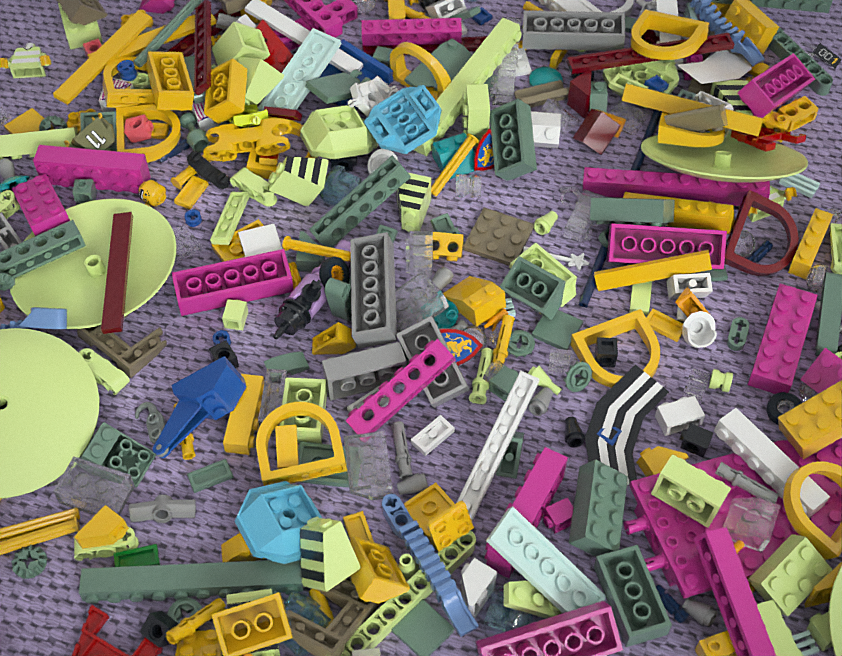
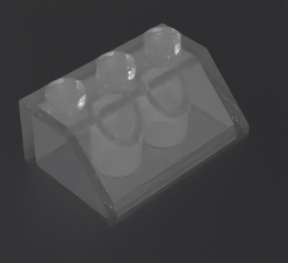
M385 431L344 436L350 494L370 500L383 499L386 495L393 494Z

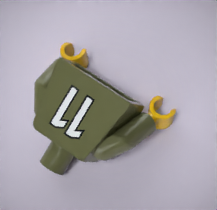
M98 113V117L96 119L92 117L93 122L72 139L71 143L73 145H70L67 140L64 143L66 147L111 151L110 147L115 142L113 126L103 118L101 113Z

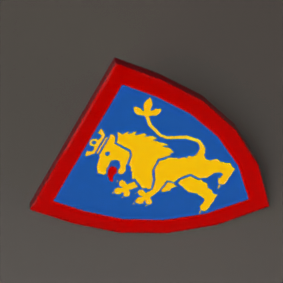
M490 128L483 134L475 150L474 170L476 171L494 168Z
M439 329L458 366L468 362L483 347L474 336L457 329Z

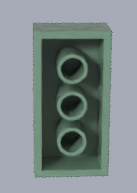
M516 99L490 110L495 175L509 181L537 170L530 106L520 99Z
M591 198L590 220H596V224L631 225L632 222V225L644 226L649 225V222H651L650 226H667L668 222H674L675 200Z
M596 459L579 467L569 544L595 557L619 550L628 481L627 475Z
M638 545L596 556L594 569L606 595L607 602L612 608L615 622L625 646L629 647L668 635L672 624Z

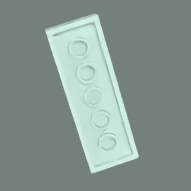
M313 28L282 72L284 75L283 79L266 95L258 110L263 111L264 106L297 110L310 91L305 87L306 81L319 78L341 46V41Z
M514 507L508 508L486 540L562 613L604 601L606 595Z

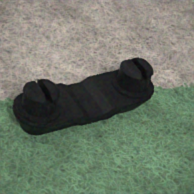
M192 151L187 156L188 164L206 181L211 182L219 189L229 187V177L213 167L197 151Z

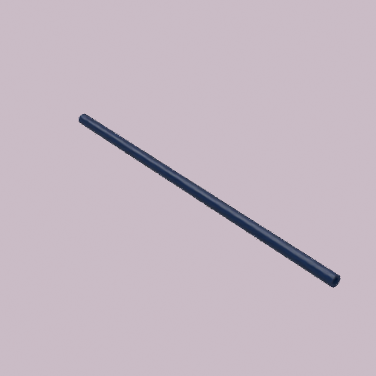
M654 109L642 142L654 135L662 111ZM641 144L631 167V170L640 171L646 156L641 150ZM603 245L599 249L578 303L579 306L588 307L596 286L594 272L602 270L607 257L608 248Z

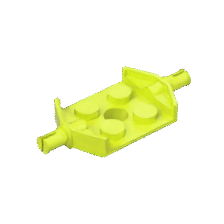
M249 104V106L245 105L244 112L228 120L242 128L256 126L261 120L268 119L267 109L259 111L257 105Z

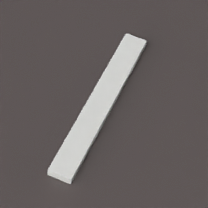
M252 0L245 7V12L260 21L263 19L271 28L299 45L304 42L310 33L308 29L260 0ZM340 49L337 50L329 62L348 75L354 69L360 71L363 67V63Z
M521 370L457 501H463L466 504L471 521H473L540 381L539 378Z

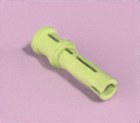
M483 348L481 350L477 376L472 381L473 390L469 395V400L472 403L483 405L487 401L486 391L490 386L488 376L493 357V350L490 348Z

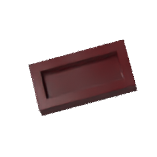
M264 106V110L267 109L268 116L292 121L302 120V114L295 109Z

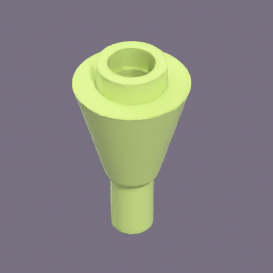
M533 366L528 374L540 379L538 386L548 387L556 395L562 390L552 382L540 366L537 368Z

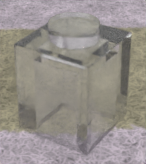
M550 348L548 375L567 376L565 372H568L570 365H574L577 359H574V351Z

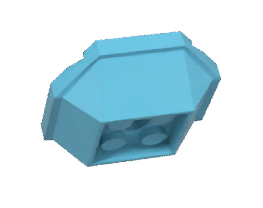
M424 85L407 87L375 105L368 118L365 119L364 124L380 148L407 154L437 135L442 110Z
M283 481L249 489L235 519V523L253 557L261 559L264 557L274 562L287 564L301 560L300 528L305 526L309 519L322 517L302 485Z

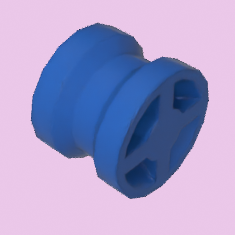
M131 60L121 61L117 66L120 77L124 81H132L138 75Z

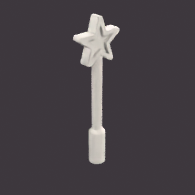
M524 246L523 252L526 251L529 247ZM549 253L556 260L569 262L568 266H576L578 271L581 270V266L589 265V262L584 260V253L579 256L571 254V258Z

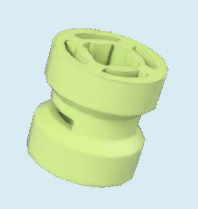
M713 369L709 388H721L722 391L729 393L733 373L726 372L723 374L719 370Z

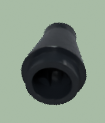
M573 416L565 419V442L569 447H580L584 443L585 435L577 422V418Z

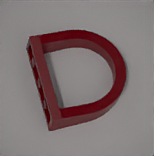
M748 190L743 197L726 243L724 264L750 275H772L785 268L794 258L798 248L797 227L792 216L784 207ZM751 206L774 216L780 221L786 231V252L781 260L774 264L760 265L734 253Z

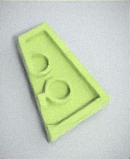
M528 580L504 584L505 607L546 619L563 614Z

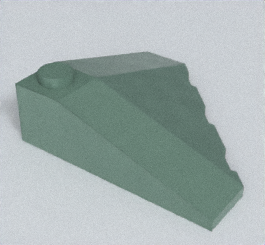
M452 38L441 44L431 53L444 67L451 82L472 56L462 44ZM421 63L405 78V82L412 87L424 85L426 87H434V91H437L436 80L424 63ZM492 76L484 83L488 84V93L499 86V83Z

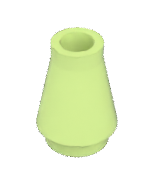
M550 211L536 219L534 230L540 235L548 234L558 219L557 213Z
M403 554L400 557L398 566L405 579H410L419 571V565H417L410 554Z

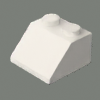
M531 112L534 146L558 148L561 114Z
M476 558L470 564H465L461 571L462 579L460 581V584H462V597L474 619L495 590L497 571Z

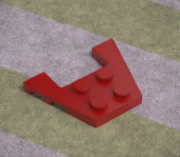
M262 19L256 29L261 30L263 38L267 41L266 45L270 56L263 61L282 73L294 55Z
M761 127L759 136L735 130L731 131L732 138L765 152L775 150L776 142L773 141L783 140L798 144L806 140L805 134L794 136L788 131L777 133L774 132V129Z
M91 605L88 610L89 615L86 623L82 626V633L78 644L75 645L72 656H129L96 636L109 619V616ZM145 637L132 656H158L163 651V648H158Z

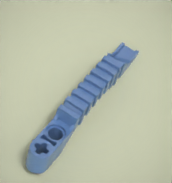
M712 0L691 1V8L695 7L694 12L700 15L699 18L701 20L709 22L712 32L714 31L716 34H730L734 42V48L730 49L732 53L742 54L753 67L758 63L764 62L763 55L748 37L744 39L743 43L740 42L745 34L744 30L737 33L738 28L736 26L730 29L733 25L731 22L725 24L727 20L725 17L719 19L722 13L720 11L714 13L717 6L715 4L710 6Z
M32 307L31 313L25 320L10 321L8 325L1 324L0 329H67V309Z
M386 495L382 499V511L393 533L404 540L406 549H409L411 556L415 557L417 565L420 563L421 572H425V579L427 582L430 581L431 590L433 592L436 591L438 603L441 602L442 609L460 637L479 628L478 623L466 606L460 590L457 589L454 579H451L449 571L445 570L444 563L440 562L439 555L435 554L434 547L429 544V539L427 536H424L422 528L419 529L418 522L416 520L413 521L397 495ZM401 522L406 523V524L403 525V526L397 525L398 523H401Z

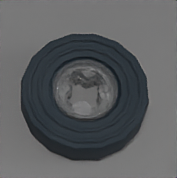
M777 393L767 403L766 411L768 417L772 422L779 425L778 417L786 413L783 411L784 406L790 411L802 404V401L791 393Z

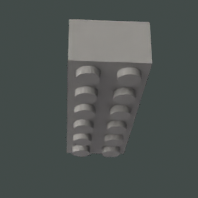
M524 11L522 49L597 51L624 49L625 12Z
M387 232L351 239L352 337L359 348L397 342L394 245Z

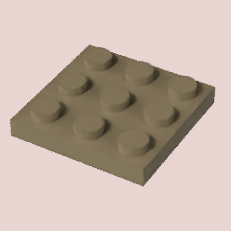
M484 207L463 246V250L509 266L513 260L522 254L524 246H526L534 229V224Z

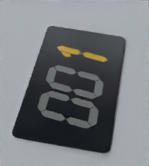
M821 43L818 44L813 52L834 69L842 60Z

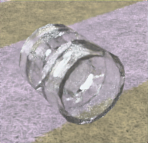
M456 174L455 197L464 198L469 194L471 198H481V175L471 174L468 178L465 174Z

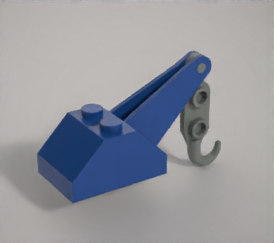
M224 356L171 385L173 394L179 401L167 423H165L164 416L152 402H145L138 406L135 412V419L139 418L142 410L146 408L149 410L146 425L149 439L154 444L153 452L161 459L166 458L206 418L217 420L232 412L247 387L245 379Z

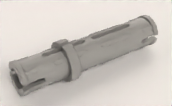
M398 421L394 422L391 428L396 450L395 462L399 468L400 480L403 481L413 476L411 470L412 458L408 452L404 423Z
M723 462L720 463L715 472L716 475L731 482L732 486H738L771 506L775 504L779 497L778 493L750 479L741 470L737 471Z

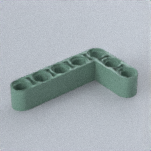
M351 277L348 283L330 278L325 286V295L333 316L351 322Z

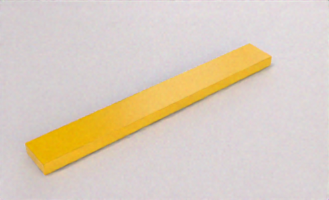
M138 10L53 93L54 98L68 105L104 70L109 62L114 60L153 21L152 17Z
M211 13L212 26L217 24L215 17ZM195 14L187 17L163 44L194 33ZM165 26L138 35L115 59L141 53ZM95 52L90 53V54H87L88 59H89Z
M628 83L625 85L622 97L624 102L670 114L714 106ZM725 109L728 125L723 126L724 128L759 136L764 118Z

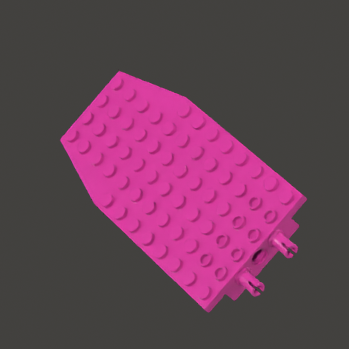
M842 438L804 460L788 440L773 442L798 467L813 462H829L842 467ZM735 453L692 464L695 468L703 470L709 476L722 481L731 488L709 528L651 494L660 473L633 480L629 484L638 503L634 510L637 519L624 521V530L628 529L626 531L627 535L644 531L655 554L653 557L644 559L649 572L661 568L669 586L677 584L683 598L712 590L693 539L700 534L727 527L733 544L737 540L743 541L744 547L737 555L747 579L757 571L791 534L799 535L786 515L784 502L780 496L775 504L771 506L738 486H732L731 482L715 474L720 463L723 462L737 471L741 470L750 479L776 492ZM810 474L809 477L830 498L823 508L809 519L830 538L842 522V489L832 479L824 475Z

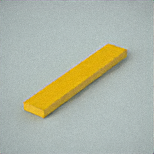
M709 250L597 271L594 272L597 290L602 291L670 278L672 275L712 270Z

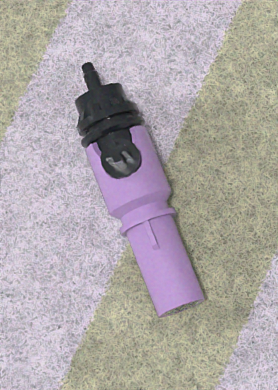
M341 240L335 248L351 252V243ZM345 261L349 268L351 266V262ZM320 266L315 267L311 274H307L279 307V314L274 319L278 327L273 335L274 339H279L284 333L294 335L299 329H304L326 303L325 288L319 277Z

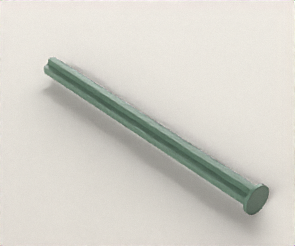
M189 0L134 59V64L139 68L147 62L148 51L156 52L203 0Z

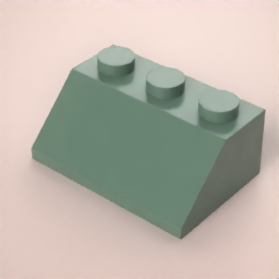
M518 256L501 283L500 288L509 297L552 320L562 304L566 282Z

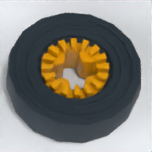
M330 257L322 262L319 269V277L324 288L330 278L346 283L349 282V269L341 258Z

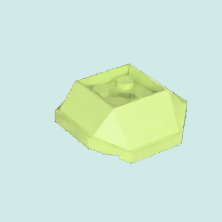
M659 60L604 69L602 74L612 92L623 97L627 83L648 89L644 85L645 81L656 75L669 84L668 89L663 91V93L670 94L679 83L675 60Z
M350 105L315 110V112L310 114L300 130V137L311 157L321 156L328 159H338L369 154L374 148L378 147V143L364 124L365 120L361 118L354 107H349Z

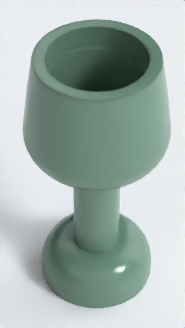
M185 113L180 117L179 121L183 128L190 131L187 135V143L193 151L201 153L209 146L206 132L195 128L197 119L193 113Z

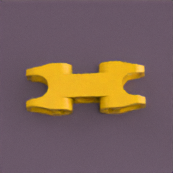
M276 118L263 119L257 127L242 129L234 124L220 125L206 131L208 141L215 144L207 146L203 150V154L207 160L224 162L235 160L237 153L256 151L260 156L282 153L290 149L288 138L282 135L292 131V125L290 120ZM286 125L287 128H278V126ZM211 134H218L219 137H213ZM277 143H284L285 146H279ZM208 152H218V154L211 155Z

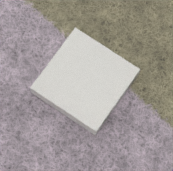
M275 224L238 232L245 257L282 249Z

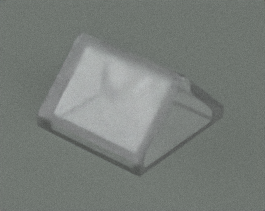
M549 98L539 111L561 114L559 138L583 123L582 120L561 103Z

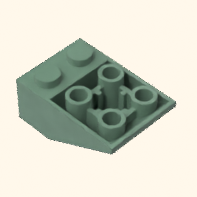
M103 422L77 463L95 473L137 488L156 454Z

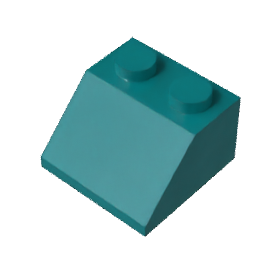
M465 133L432 143V157L441 172L467 138ZM473 148L450 179L476 171L474 170L475 154Z

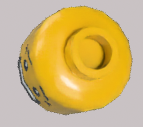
M148 180L140 185L139 197L145 203L155 207L166 200V189L158 182Z

